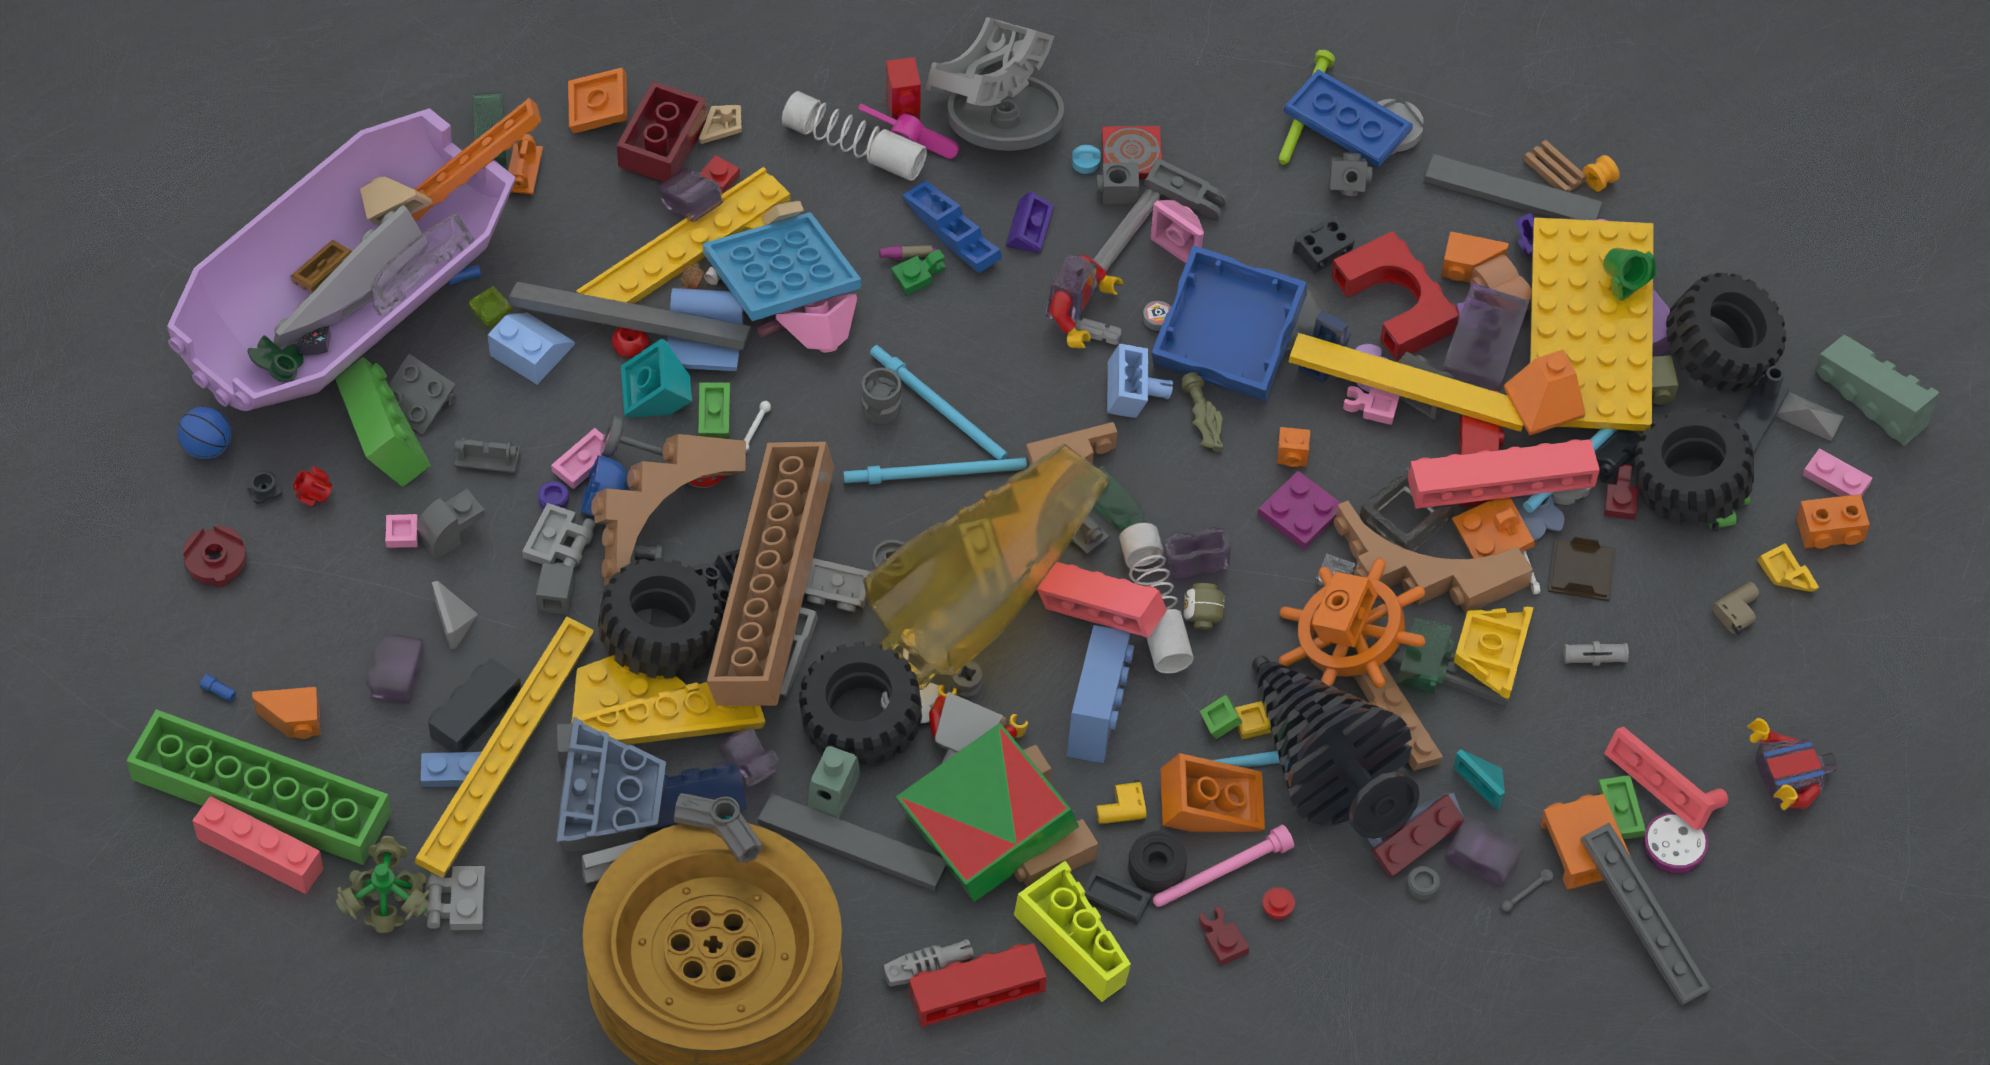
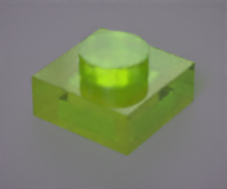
M494 286L469 301L470 309L487 327L512 312V306L509 305V302Z

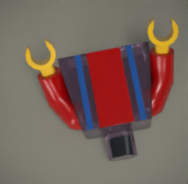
M1069 254L1052 281L1046 316L1054 319L1063 333H1068L1067 343L1071 348H1085L1083 342H1089L1091 339L1087 330H1076L1075 326L1076 321L1096 290L1098 282L1101 292L1114 295L1118 294L1114 290V285H1123L1120 277L1106 276V270L1086 255L1076 256Z
M1757 718L1747 728L1754 732L1749 736L1752 743L1761 742L1754 760L1775 810H1787L1788 807L1802 810L1807 809L1820 795L1825 781V773L1833 772L1837 769L1833 753L1830 752L1817 756L1809 740H1798L1778 734L1770 730L1766 721Z

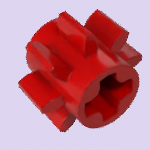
M312 466L310 472L306 470L300 471L293 483V490L297 492L296 498H299L300 502L310 507H313L315 501L319 503L325 502L332 489V483L327 481L329 475L315 466Z

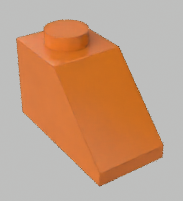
M1450 231L1441 277L1470 283L1473 268L1499 255L1504 254L1506 256L1509 243Z
M316 687L252 692L256 714L286 737L308 739L312 736H321L320 704Z

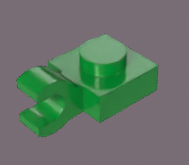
M940 249L931 252L922 262L918 256H915L892 267V276L907 296L932 284L931 275L946 269L945 264L942 262L945 260V256Z

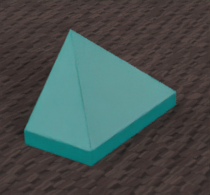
M1462 749L1456 753L1453 769L1498 811L1502 807L1505 794L1503 769Z

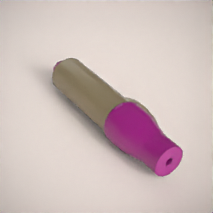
M932 245L892 246L880 248L879 258L905 261L915 256L927 257L937 249L932 247Z

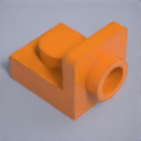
M1280 427L1277 464H1284L1289 467H1307L1310 430Z

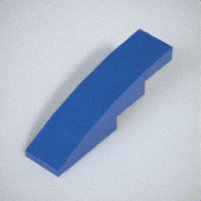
M927 181L903 194V200L922 222L948 248L978 273L1002 259L1000 249L982 237L981 228L962 214L961 206Z

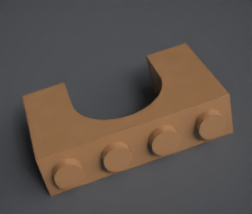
M1035 744L1023 750L1051 784V767L1038 746ZM1084 820L1077 821L1079 827L1044 853L1022 864L1014 872L1016 879L1019 882L1023 881L1028 887L1065 860L1071 871L1096 860L1098 842Z

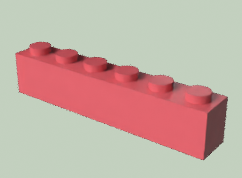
M1591 439L1582 441L1570 440L1565 443H1542L1532 447H1511L1507 450L1499 451L1484 450L1466 455L1452 454L1441 458H1420L1416 461H1411L1408 482L1415 509L1595 487L1600 469Z

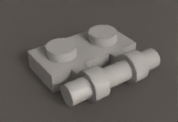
M547 503L522 551L523 558L539 564H554L556 558L563 560L562 564L567 566H579L583 558L581 553L585 545L590 544L594 536L595 521L586 518L582 526L575 524L576 512ZM567 536L575 539L571 548L563 545Z
M452 866V878H442L430 872L426 881V890L430 891L428 894V901L430 903L426 907L427 912L424 913L427 917V927L432 929L439 928L440 919L450 918V930H483L485 866ZM442 893H451L450 904L441 903Z

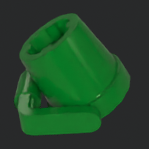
M1614 248L1604 258V271L1612 277V293L1620 301L1625 300L1656 275L1655 258L1650 251L1643 253L1639 250Z

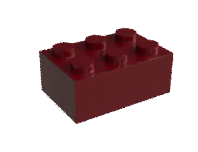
M652 81L616 145L618 167L672 185L706 122V99Z

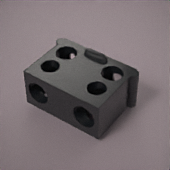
M1337 215L1329 217L1298 235L1295 239L1292 252L1297 253L1314 274L1331 265L1334 259L1353 250L1355 240L1338 221L1339 217Z

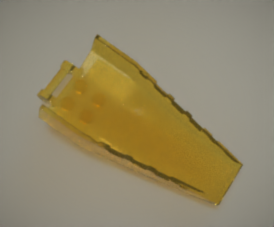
M1064 443L1030 464L1024 471H1019L1009 477V482L997 490L993 491L990 489L985 492L983 498L967 508L965 505L958 509L957 515L942 524L938 522L907 541L863 579L868 605L889 632V635L879 643L882 644L883 650L887 651L888 648L895 650L897 646L901 645L925 665L919 670L909 662L911 671L915 672L920 690L926 688L936 674L955 675L1001 635L1065 551L1108 484V476Z

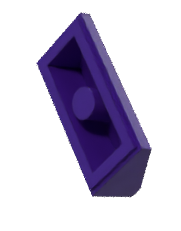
M1031 191L1020 198L1006 245L1012 248L1039 253L1042 249L1054 205Z

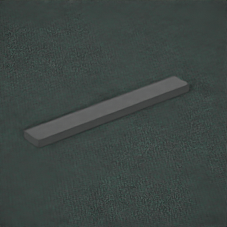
M516 282L509 295V305L513 307L738 350L744 349L750 336L751 326L527 283Z

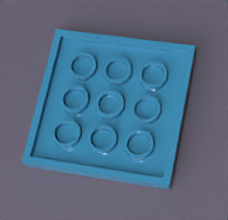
M811 212L702 243L703 254L752 321L861 289V278Z

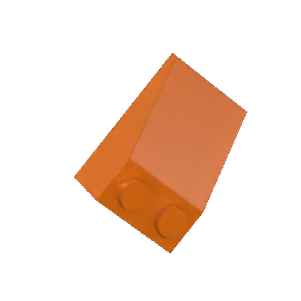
M1182 753L1176 755L1160 768L1163 826L1188 832H1262L1265 830L1263 778L1261 771Z

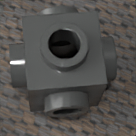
M1344 153L1343 157H1331L1329 172L1330 190H1341V195L1358 196V191L1365 192L1366 184H1371L1372 167L1367 166V160L1361 158L1359 153ZM1350 171L1355 172V175L1352 177L1346 176Z

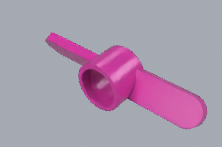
M860 104L858 110L893 126L891 129L892 133L894 132L913 142L915 141V143L923 145L941 156L952 159L959 153V146L955 141L925 128L921 121L912 115L902 114L895 120L863 104Z

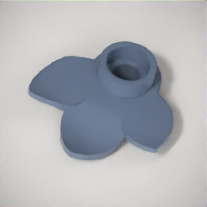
M1525 495L1524 498L1512 500L1534 541L1541 539L1547 529L1558 532L1562 531L1565 520L1564 514L1554 506L1552 495H1549L1542 502L1543 505H1539L1532 513L1527 512L1523 507V503L1532 495Z

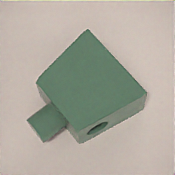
M832 746L826 747L810 781L809 808L838 819L840 818L861 775L857 756ZM826 792L831 795V799H825Z

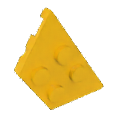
M1523 607V611L1518 613H1507L1506 608L1493 609L1491 611H1468L1453 662L1502 697L1509 699L1533 607Z
M612 655L577 668L572 723L573 718H576L578 715L614 705H622L639 698L643 700L649 699L667 690L673 692L684 689L686 684L676 676L664 679V676H656L654 679L648 678L647 674L641 672L637 675L630 672L628 666H620L614 661L615 656Z

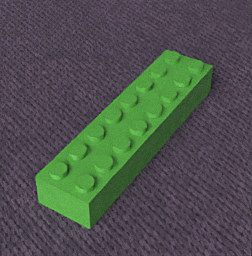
M157 709L126 761L133 781L201 806L212 796L309 846L361 865L365 864L370 855L369 847L375 845L392 813L389 796L384 792Z

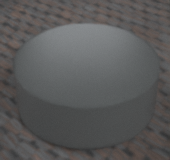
M1420 866L1410 872L1407 880V889L1413 897L1420 900H1428L1438 893L1440 877L1434 869Z

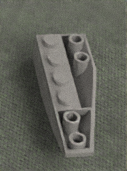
M404 205L396 212L393 210L388 212L377 229L368 230L361 238L360 244L307 299L299 304L293 314L288 319L284 318L277 324L274 329V344L281 348L299 341L307 333L321 327H330L347 318L383 293L425 255L427 240Z

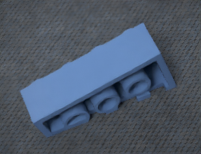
M1093 625L1071 713L1066 757L1104 764L1110 732L1115 730L1119 711L1115 710L1116 707L1121 708L1124 689H1120V687L1127 684L1129 667H1125V664L1132 663L1134 645H1129V632Z

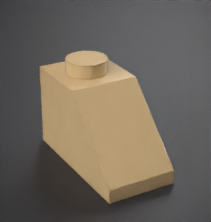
M385 176L375 178L369 184L360 188L367 220L379 226L388 212L391 210L396 212L402 205L409 210L410 214H413L433 204L432 199Z

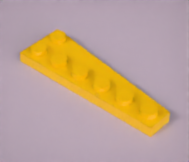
M707 682L688 684L684 689L673 692L667 690L658 693L656 697L645 700L639 698L622 705H614L576 716L577 719L583 721V724L600 732L602 730L608 733L610 737L626 745L760 729L765 724L761 706H716Z

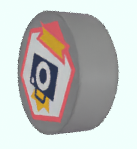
M1164 301L1148 303L1143 311L1144 324L1151 330L1160 331L1171 306Z

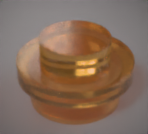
M696 262L693 267L687 265L680 278V281L684 282L683 289H696L706 271L700 268L699 263Z

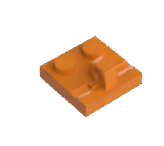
M623 67L568 81L569 128L573 134L628 120L627 74Z
M1511 497L1488 501L1452 518L1453 524L1472 559L1499 554L1518 547L1521 552L1535 547L1534 539Z

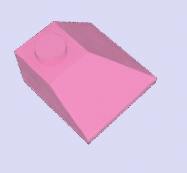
M1157 200L1153 205L1151 240L1186 263L1192 246L1195 245L1202 248L1204 231L1198 216L1189 207L1182 206L1175 200Z
M852 293L841 294L776 314V319L807 349H820V352L824 353L837 350L838 346L848 339L857 296Z

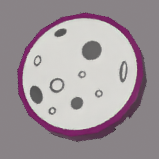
M1667 812L1657 816L1648 824L1643 838L1644 852L1647 857L1649 856L1654 861L1653 864L1659 869L1669 873H1686L1703 862L1708 849L1707 833L1704 828L1696 831L1676 813Z

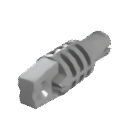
M968 939L942 948L939 945H933L905 954L883 966V973L889 986L908 984L909 978L922 971L934 972L944 969L947 965L954 962L974 959L972 947L968 948L970 946Z

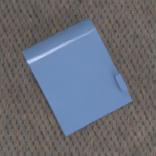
M672 288L670 311L743 325L744 309L731 291ZM668 336L667 343L684 368L737 371L740 350Z

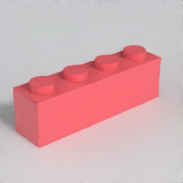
M1055 562L1037 588L1047 610L1147 638L1152 634L1167 611L1160 591L1152 586H1142L1132 583L1127 579L1113 578L1098 571L1092 572L1081 569L1072 564L1066 565Z
M212 796L208 798L192 820L198 840L304 894L308 893L324 870L319 850Z

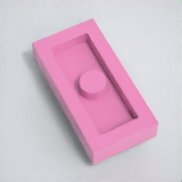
M594 428L551 465L552 472L571 488L575 489L589 477L596 457L598 455L602 456L600 455V449L604 435Z
M1820 448L1808 463L1802 475L1838 496L1861 494L1862 497L1872 481V477Z

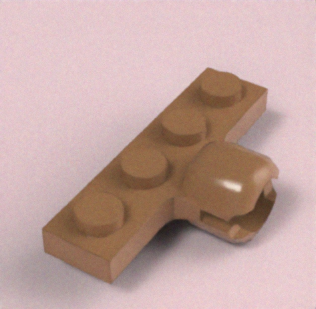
M1385 665L1379 666L1386 680L1382 688L1374 686L1368 672L1353 676L1370 703L1393 712L1406 722V727L1410 729L1412 737L1406 743L1412 746L1408 762L1412 770L1415 771L1438 765L1443 758L1442 754Z

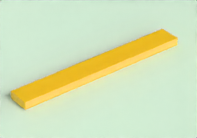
M1298 333L1289 356V362L1512 430L1522 432L1524 426L1508 395Z

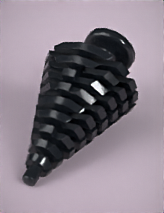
M1266 656L1256 657L1252 662V669L1257 674L1256 684L1261 693L1260 698L1265 707L1266 718L1269 721V728L1273 735L1274 745L1277 749V755L1295 811L1302 818L1307 816L1308 822L1319 825L1324 824L1330 818H1332V825L1350 820L1352 828L1361 837L1369 839L1385 837L1398 830L1410 819L1417 808L1420 797L1418 784L1407 773L1397 771L1409 762L1412 746L1406 744L1412 739L1410 729L1406 727V722L1391 711L1380 708L1350 693L1343 692L1332 685L1328 686L1320 680L1313 679L1295 670L1286 669L1287 666L1275 661L1270 662Z

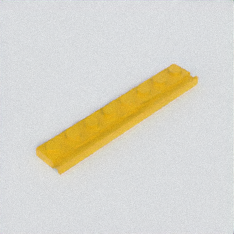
M763 167L576 290V293L635 304L705 258L702 243L745 231L744 226L772 209L775 205L789 202L790 193L772 175L770 176Z

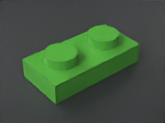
M699 383L698 435L729 439L730 383Z
M1630 775L1600 779L1598 782L1599 793L1605 795L1623 840L1644 837L1646 830Z

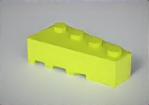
M1065 860L1018 894L1014 916L1103 1002L1126 985L1131 963L1112 933L1105 929L1099 912L1095 907L1092 908L1085 897V890L1080 882L1075 881L1070 873L1071 868Z

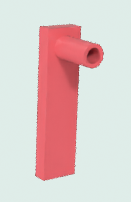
M1625 727L1616 729L1604 754L1696 831L1704 828L1712 811L1727 805L1728 795L1723 789L1718 788L1707 793L1702 792Z

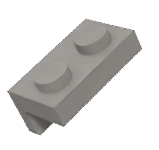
M813 558L804 595L807 596L806 601L825 605V601L828 600L836 602V608L855 612L856 607L864 609L872 572Z

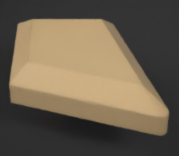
M741 105L711 106L699 137V143L704 144L741 133Z

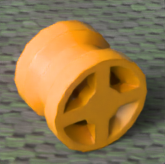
M1607 155L1600 156L1596 159L1595 164H1588L1582 171L1586 175V183L1596 192L1603 190L1607 183H1614L1620 176L1617 165Z

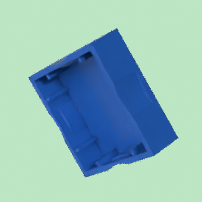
M1193 245L1178 283L1175 301L1165 316L1152 350L1153 364L1185 375L1197 372L1203 378V381L1267 402L1306 299L1307 282L1269 269L1247 266L1232 257Z

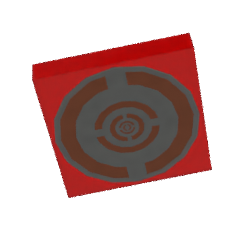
M1160 126L1102 127L1103 163H1138L1139 179H1146L1156 159L1162 160Z

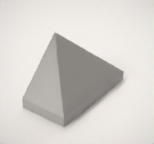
M1788 392L1776 414V417L1829 441H1832L1844 416L1791 392Z
M439 581L432 582L434 600L449 648L454 649L458 646L478 614Z

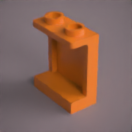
M1604 794L1596 796L1585 795L1576 801L1566 804L1554 803L1543 810L1540 824L1543 830L1548 829L1564 866L1563 881L1567 890L1604 880L1581 843L1580 839L1582 836L1610 823L1628 852Z

